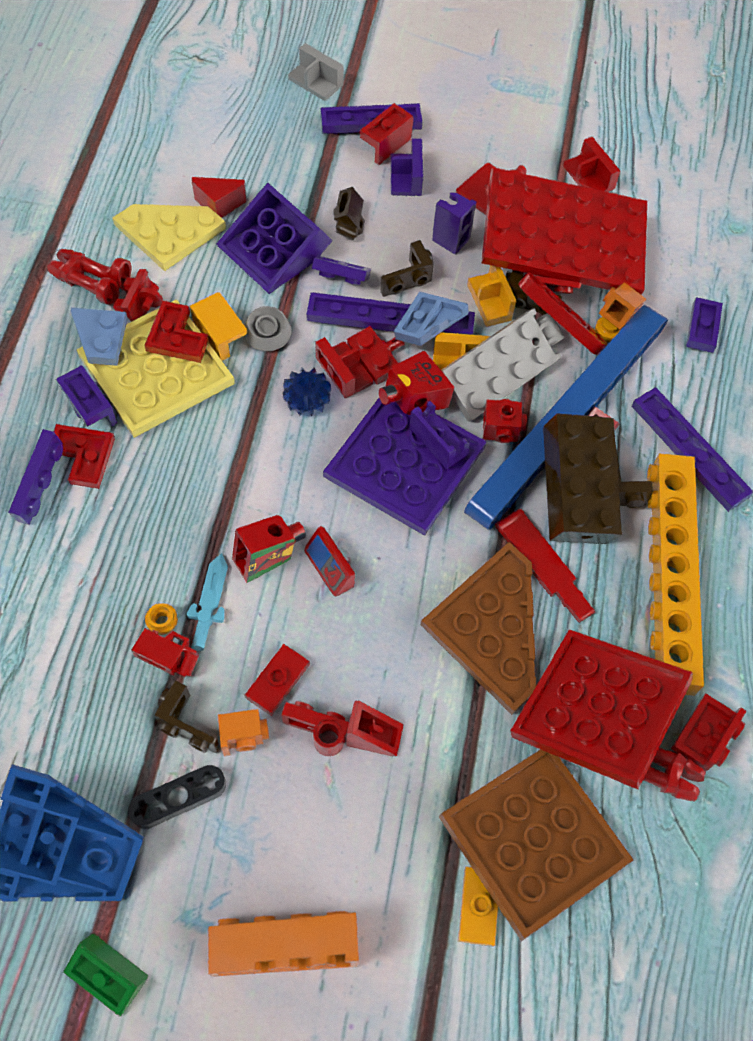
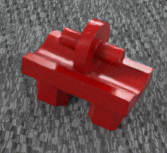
M139 269L134 278H126L123 284L124 291L127 294L126 297L116 299L113 305L115 311L126 312L127 318L132 322L146 315L151 307H160L163 298L158 292L159 287L157 284L149 279L148 271L146 269Z

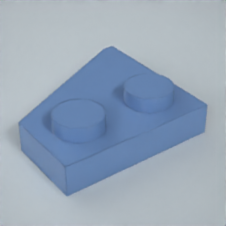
M419 291L394 330L395 338L422 346L469 313L468 304Z
M71 307V314L88 363L117 366L128 320L126 312Z

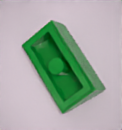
M95 934L89 935L78 944L63 971L64 974L119 1017L123 1015L148 979V975Z

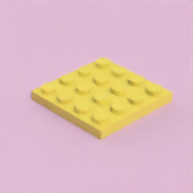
M177 299L172 301V303L180 304ZM159 308L126 324L117 366L88 363L83 346L76 349L78 356L133 438L235 384L233 375L209 343L201 363L147 352L144 345ZM189 317L184 329L201 333Z

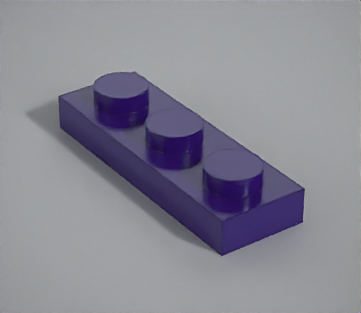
M42 430L8 511L20 523L30 525L32 518L38 514L41 505L40 498L44 489H47L51 483V471L55 461H59L62 456L63 443L55 432Z

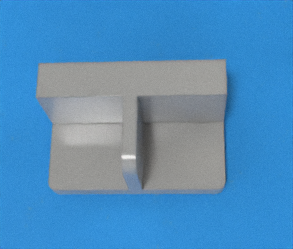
M306 43L299 48L300 64L288 74V79L326 101L343 86L344 65Z

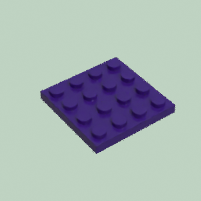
M378 398L324 469L323 477L425 536L485 449L487 442L439 416L460 440L465 438L468 441L470 450L469 455L446 469L410 429L411 415L405 414L396 402L384 405L380 398Z

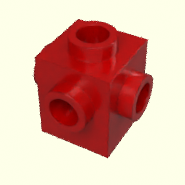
M487 399L483 414L482 439L495 440L500 443L517 442L520 431H525L527 414H522V402L509 399Z

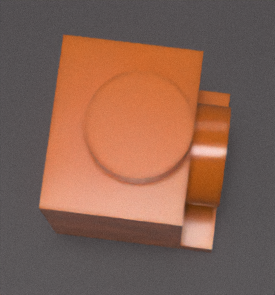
M259 709L218 714L220 743L224 756H230V749L236 748V751L239 752L254 750L256 745L263 744V740L269 739L267 719L260 718Z

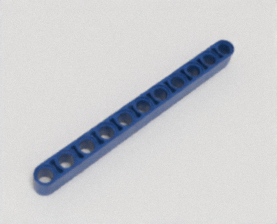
M644 304L468 502L464 513L487 530L492 529L495 523L502 518L545 468L543 426L557 413L587 416L594 406L598 407L660 335L668 319Z

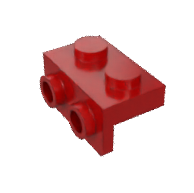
M705 693L671 749L676 753H680L686 759L690 758L705 771H708L714 765L720 767L730 753V750L726 748L731 738L736 740L746 723L741 721L746 710L740 707L734 712Z

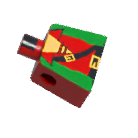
M279 515L237 528L235 531L232 560L246 583L289 561L292 556L294 543L306 538L305 529L299 521L287 526Z

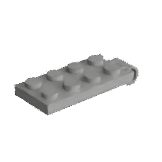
M535 309L525 312L441 370L455 386L452 396L467 421H472L484 413L487 399H504L562 358L560 353L554 354L550 346L561 341L564 335L557 322L548 313L535 320L533 317L537 314Z

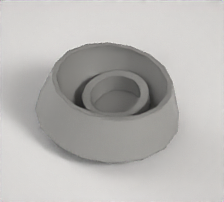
M262 306L253 310L244 325L247 329V334L244 335L245 340L254 349L261 351H274L283 347L289 341L292 334L291 324L284 313L271 306Z

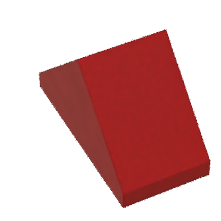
M192 177L194 199L201 206H208L221 218L247 202L246 185L243 179Z
M359 700L354 701L347 729L346 746L388 756H397L404 724Z

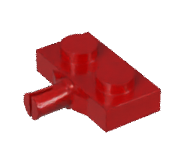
M371 326L346 339L350 349L358 348L360 350V362L373 378L376 385L387 380L389 369L398 364L392 352L405 345L404 341L397 340L395 337L385 342L378 337Z

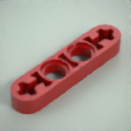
M528 272L520 280L518 285L523 292L591 353L598 355L608 345L605 339L535 275Z

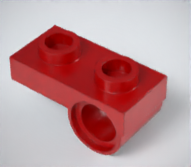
M296 701L295 704L285 703L281 714L283 724L313 733L315 749L323 756H334L341 751L344 743L346 744L349 722L345 721L343 715L332 711H327L326 714L314 711L311 705ZM326 731H332L338 736L337 740L330 744L322 742L319 737Z

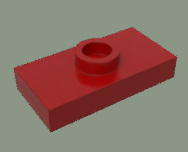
M283 643L245 693V698L272 716L309 667L310 661Z

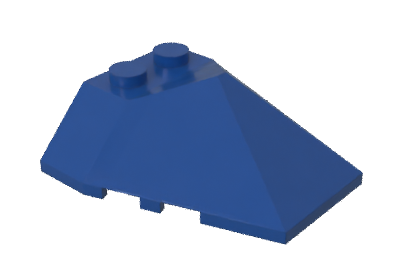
M12 764L0 798L3 800L0 807V900L18 902L19 897H40L41 901H53L54 897H75V901H121L144 837L50 775Z

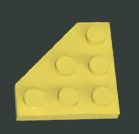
M132 204L112 218L114 225L164 271L226 229L225 221L208 206Z

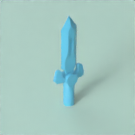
M222 553L209 563L199 602L202 609L197 613L198 607L194 603L187 612L189 619L198 620L191 646L192 649L197 651L204 650L209 627L213 622L223 623L225 619L224 608H218L228 569ZM218 608L217 613L212 615L214 609Z

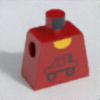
M422 351L392 366L389 369L386 386L380 388L378 393L380 401L384 405L396 402L405 414L411 415V411L416 407H419L424 412L428 401L435 405V410L448 408L455 386L426 351Z

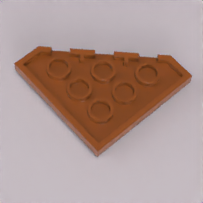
M508 542L421 620L420 625L513 715L528 701L536 687L534 666L535 638L533 634L534 611L531 587L532 562Z

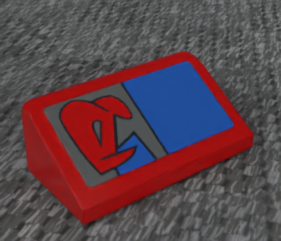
M318 527L305 545L304 551L333 596L336 597L354 587L355 572L325 527Z

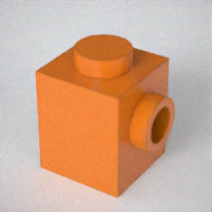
M624 283L617 289L614 287L610 289L603 299L605 304L599 314L621 330L647 299Z

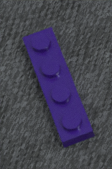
M420 103L397 104L413 115L412 130L422 129L423 121ZM391 105L320 107L322 134L360 132L363 127Z

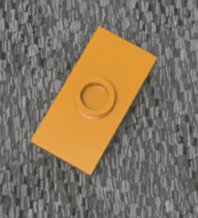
M466 866L464 868L458 942L494 947L498 906L473 868Z

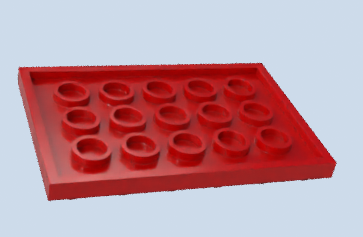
M493 167L490 173L481 263L525 273L530 272L554 279L580 282L583 285L610 290L612 287L617 289L626 283L642 295L645 291L648 201Z

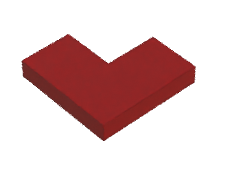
M162 300L144 346L147 352L201 363L209 342L208 334L184 329L190 315L189 306Z
M56 424L53 432L63 443L62 456L75 458L68 477L69 483L71 485L99 489L115 441L114 433Z

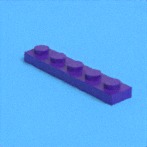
M656 387L633 401L631 407L675 455L695 457V477L728 512L752 496L753 490Z

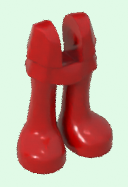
M60 249L56 254L60 261L51 260L47 266L48 272L58 280L66 282L71 287L75 284L95 294L98 301L106 305L114 304L116 299H119V289L124 291L123 284L126 278L131 277L132 272L131 262L127 259L116 258L110 267L88 258L81 252L69 249ZM84 272L90 273L100 278L101 280H96L89 276L84 275Z
M659 748L652 762L666 769L662 772L649 767L643 781L659 787L662 793H669L677 799L695 802L700 794V789L680 777L682 776L694 782H703L706 771L690 758L686 759L680 753L676 754Z

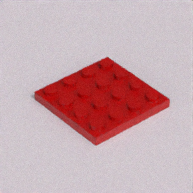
M569 629L511 728V736L516 740L638 790L693 680L692 672Z

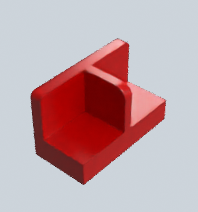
M394 103L360 130V138L375 148L376 164H382L392 153H395L411 140L413 115Z
M593 136L584 139L580 155L565 160L563 164L565 170L578 186L605 192L616 188L621 172Z
M325 337L315 342L317 361L345 399L373 385V378L360 362L361 352L358 348L350 349L346 342H341L332 347Z

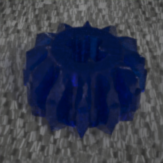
M301 367L299 374L291 371L290 379L284 380V391L282 392L283 400L287 402L289 410L297 409L299 416L304 412H308L312 417L314 410L323 413L325 404H329L331 400L330 381H326L324 372L317 374L314 367L310 372H306Z

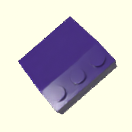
M267 182L216 245L270 294L313 263V259L320 256L333 240Z

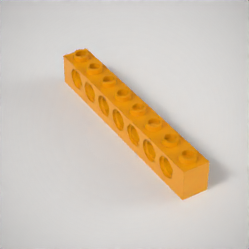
M659 453L655 462L649 465L647 471V481H652L653 493L648 501V508H652V517H650L648 524V534L653 535V544H651L649 549V562L653 563V573L650 575L649 589L654 591V601H652L650 606V620H654L655 631L651 633L650 647L651 650H655L656 660L692 672L693 680L685 695L695 696L704 686L695 457ZM667 512L674 514L676 517L670 516ZM667 539L675 541L677 545L671 544ZM667 566L675 568L678 573L670 571ZM668 594L677 597L679 602L672 601ZM669 623L678 626L680 632L672 630ZM669 653L678 655L681 663L672 660Z

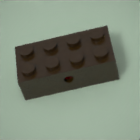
M557 413L543 426L549 541L607 544L622 535L614 418Z

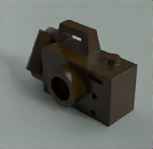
M353 186L339 191L337 206L333 210L334 220L336 221V233L351 240H354L357 234L363 233L365 220L361 215L364 200Z

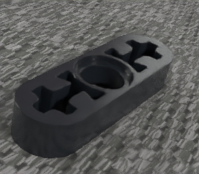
M203 766L136 796L129 804L128 815L137 827L142 829L152 828L221 796L226 788L225 776L217 766ZM211 774L213 779L219 777V780L215 782V789L209 790L207 786L197 789L200 796L194 799V792L188 784L189 782L194 781L195 786L198 787L205 783L204 777ZM175 788H183L188 793L187 800L180 806H173L168 801L170 792ZM160 795L164 806L168 810L162 813L160 807L152 809L150 811V818L146 820L142 816L136 815L141 812L140 806L144 803L149 807L158 805L159 802L156 797Z

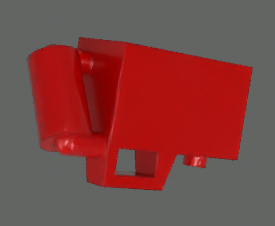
M144 628L131 649L134 657L172 676L175 673L183 677L191 676L199 654L196 650L188 647L190 639L174 631H171L164 638L158 635L159 633L156 630L150 631ZM174 638L183 641L182 646L173 642Z

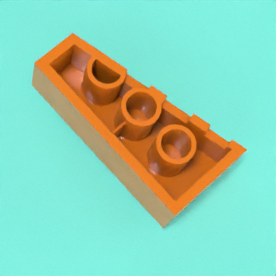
M334 911L328 912L323 916H312L309 913L293 914L290 915V919L276 920V916L254 917V922L240 923L239 918H225L218 920V926H208V974L212 977L358 967L359 953L356 912Z

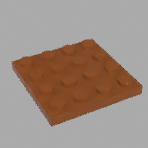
M538 750L439 816L443 825L521 942L634 860L560 757L543 750Z

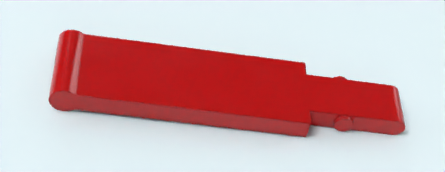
M522 509L516 510L495 523L496 529L503 535L506 541L510 542L532 562V574L550 597L556 594L562 601V605L570 611L579 623L595 613L592 606L584 598L583 593L573 584L577 578Z

